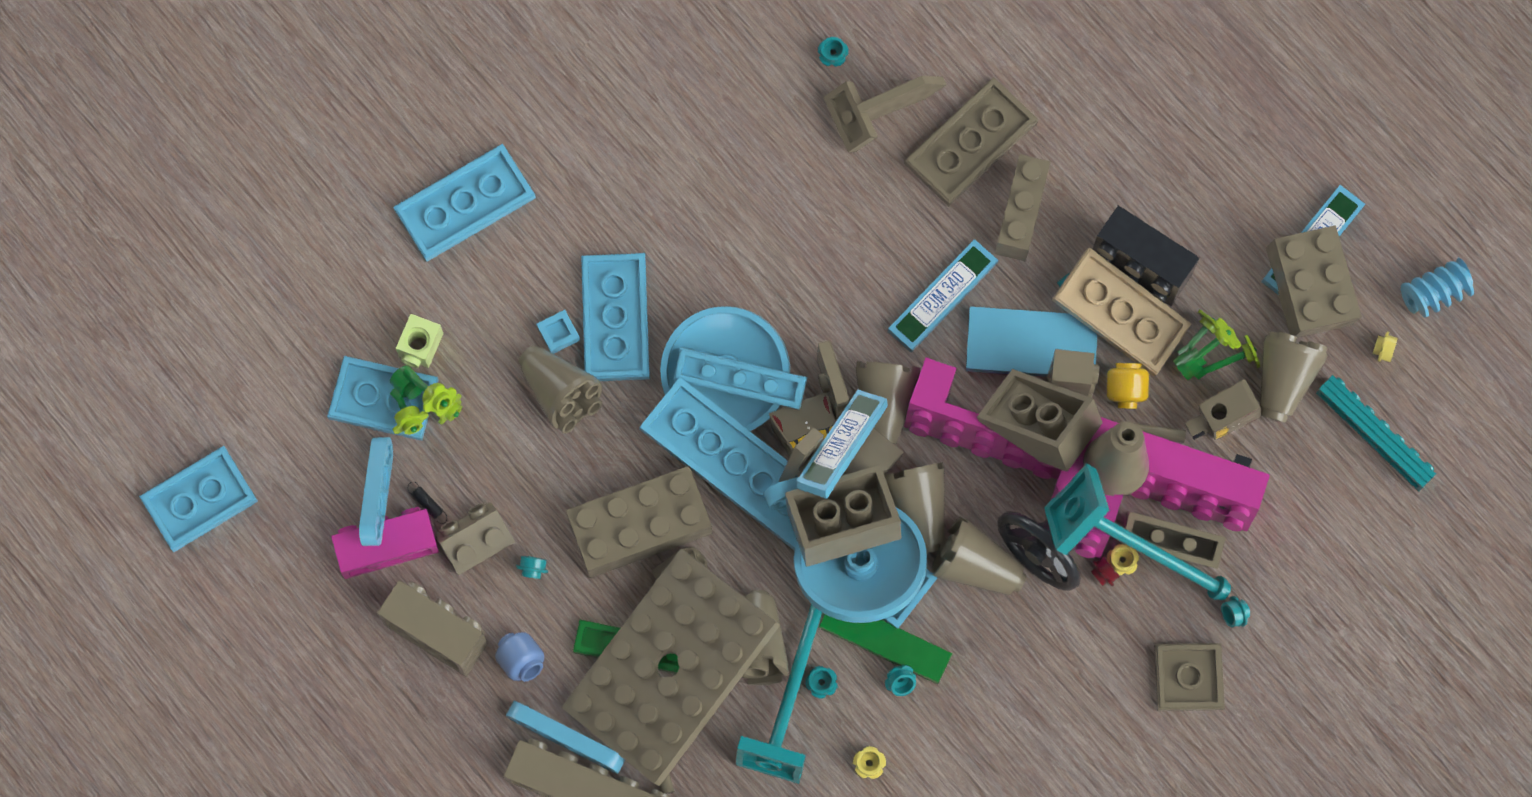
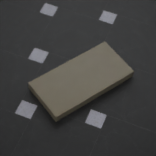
M993 77L904 160V164L949 207L1038 123L1039 119Z

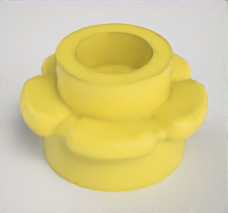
M1388 331L1385 337L1378 335L1373 354L1378 355L1379 362L1381 360L1391 362L1398 340L1397 337L1390 336Z
M1117 544L1107 554L1108 563L1119 575L1124 573L1127 575L1132 574L1138 567L1136 563L1139 560V555L1135 549L1128 545ZM1124 557L1126 562H1120V558Z
M872 746L864 747L862 751H858L854 756L853 764L856 765L855 771L862 778H878L883 773V767L886 766V758L877 748ZM868 760H871L873 764L872 766H868L866 762Z

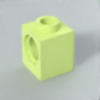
M410 314L396 346L401 362L413 368H419L420 365L429 368L444 334L441 325ZM417 338L427 340L426 345L422 349L415 350L410 347L412 341Z

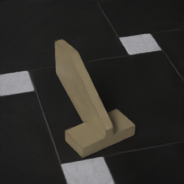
M920 76L862 102L854 83L846 81L823 98L847 151L855 153L878 137L872 125V120L925 100L947 84L942 76Z
M813 427L794 447L779 482L801 475L825 439L821 432ZM873 428L843 475L881 465L885 475L902 457L904 452Z

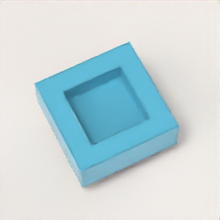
M566 310L536 324L549 351L553 354L580 341V337Z

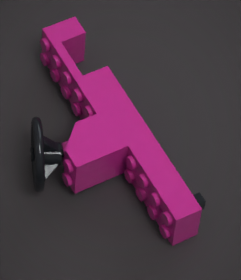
M925 358L909 403L904 427L917 436L926 437L929 435L940 439L947 446L967 448L976 456L982 458L990 456L1002 460V463L1008 467H1022L1031 470L1040 478L1057 479L1051 497L1052 500L1084 467V454L1089 444L1118 423L1101 417L1102 425L1068 472L1040 462L979 422L977 419L978 413L947 403L957 368ZM1143 431L1149 458V472L1143 485L1133 492L1132 496L1139 499H1153L1161 502L1162 506L1171 510L1182 509L1191 512L1195 518L1200 520H1214L1223 523L1224 527L1232 531H1248L1260 509L1270 474L1250 468L1251 458L1236 454L1232 462ZM1124 494L1105 495L1110 510L1104 516L1105 518L1115 522ZM1007 511L999 516L997 525L1000 536L1011 553L1027 570L1043 582L1059 590L1071 591L1079 586L1080 571L1069 553L1064 555L1055 549L1047 519L1042 523H1037L1019 512ZM1011 525H1017L1019 528L1011 529ZM1093 527L1073 549L1078 555L1085 558H1101L1110 535Z

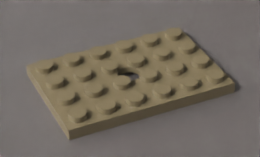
M680 549L561 708L612 750L619 753L623 759L651 782L660 786L779 628L780 624L691 555ZM666 654H676L680 666L678 672L672 677H662L658 672L660 659Z

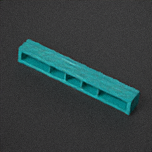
M1332 375L1318 389L1316 394L1419 492L1436 475L1433 466L1428 462L1424 463L1419 458V453L1404 443L1405 440L1397 433L1394 434L1389 429L1390 426L1383 419L1379 420L1375 416V411L1360 401L1361 399L1354 391L1350 392L1345 387L1346 384L1341 378H1335Z

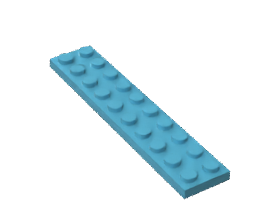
M679 377L641 424L639 430L685 466H690L694 473L795 550L797 539L787 513V507L771 510L764 496L766 489L779 483L788 460ZM926 569L923 584L914 599L902 610L883 620L898 629L933 585L937 577L933 576V573Z

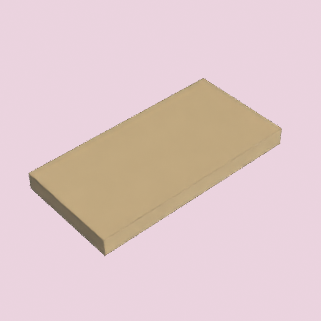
M1090 247L1083 253L1052 298L1053 302L1132 361L1141 363L1142 368L1146 369L1152 376H1156L1191 325L1189 321Z

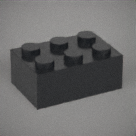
M1119 205L1098 233L1092 249L1169 306H1172L1192 277L1200 257Z

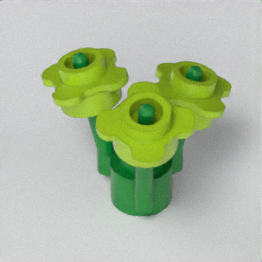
M408 365L396 370L390 378V384L394 387L390 395L397 401L400 411L394 416L397 426L393 428L395 434L404 432L406 435L418 432L422 429V422L428 418V412L430 411L440 418L438 423L442 425L446 420L453 421L462 410V401L460 400L462 395L456 394V390L453 387L445 388L442 383H433L428 386ZM422 391L424 392L422 396L424 411L420 412L417 406L407 407L403 398L407 397L411 400L418 397Z

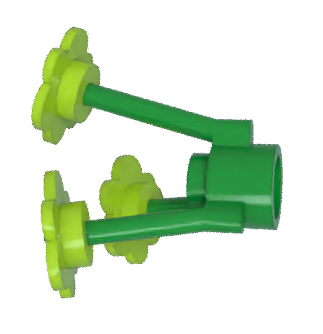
M1201 309L1197 313L1202 317L1199 321L1202 328L1183 348L1177 351L1179 356L1173 359V362L1187 380L1194 376L1199 380L1210 372L1246 358L1248 363L1254 361L1256 367L1260 368V362L1256 354L1257 349L1253 347L1249 336H1244L1246 343L1241 345L1234 330L1222 318H1218L1215 321V318H1211ZM1208 331L1212 334L1215 333L1216 338L1202 349L1198 350L1195 347L1192 350ZM1220 343L1224 346L1229 345L1232 349L1242 347V352L1203 367L1207 363L1203 356Z

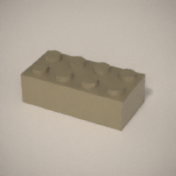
M690 466L566 510L589 578L712 534V525Z

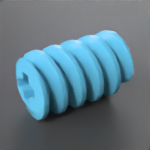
M1459 257L1456 262H1447L1445 268L1439 266L1435 268L1433 273L1426 272L1422 278H1413L1411 284L1405 282L1401 285L1402 298L1407 308L1413 314L1419 311L1424 318L1429 316L1428 306L1436 313L1440 311L1439 301H1442L1446 307H1450L1452 305L1450 296H1453L1458 302L1462 301V290L1470 297L1474 295L1472 276L1465 262Z

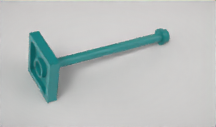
M1086 464L1064 489L1044 507L1055 549L1064 555H1067L1095 527L1207 589L1208 596L1213 600H1224L1230 594L1231 584L1223 576L1213 578L1105 518L1104 516L1110 510L1098 471L1089 464Z
M812 604L807 615L769 743L741 736L736 756L737 766L797 784L801 780L806 755L784 749L781 746L822 612Z

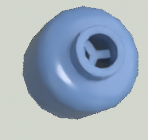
M526 632L509 633L501 638L495 658L496 662L510 679L526 682L535 678L542 671L545 658L544 652Z

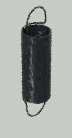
M419 485L418 488L410 493L424 509H427L433 519L437 520L442 512H444Z

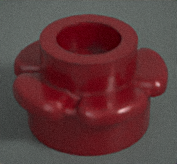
M1104 556L1097 562L1093 560L1092 564L1095 568L1091 570V573L1102 586L1106 583L1114 586L1113 582L1120 575L1112 568Z

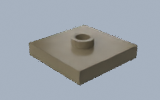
M828 340L818 343L817 363L821 373L818 374V379L822 392H827L835 420H838L849 403V397L832 344Z

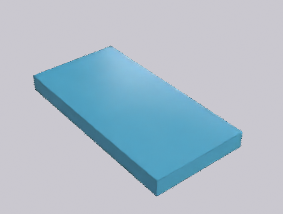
M501 144L393 208L425 261L428 262L534 200L536 196L505 146Z
M645 253L581 256L585 371L595 376L599 381L650 379Z
M984 307L969 308L966 371L1009 374L1014 369L1030 376L1047 377L1055 349L1095 353L1094 364H1096L1097 334L1069 313Z

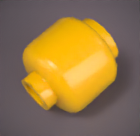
M1116 363V368L1108 371L1107 398L1118 402V408L1137 409V402H1144L1148 399L1149 372L1146 369H1142L1141 363Z

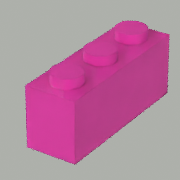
M414 507L402 511V516L389 519L388 516H385L382 542L379 546H362L359 528L356 525L339 529L338 534L332 535L331 538L340 572L344 579L439 553L427 509L421 510L420 507Z

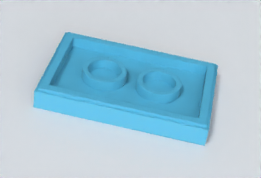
M344 356L327 415L328 419L420 441L423 440L428 418L424 419L422 429L414 434L406 435L404 432L395 434L393 428L397 426L394 416L400 411L397 401L390 395V392L394 389L390 384V378L399 368ZM415 372L428 386L439 381L438 377ZM422 391L418 397L411 400L407 397L403 398L407 407L417 406L420 412L424 411V403L422 402L424 392Z
M222 446L139 496L173 553L258 502L225 446Z

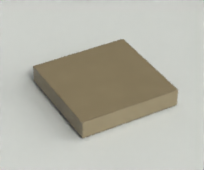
M1221 643L1155 644L1157 711H1209L1225 709Z

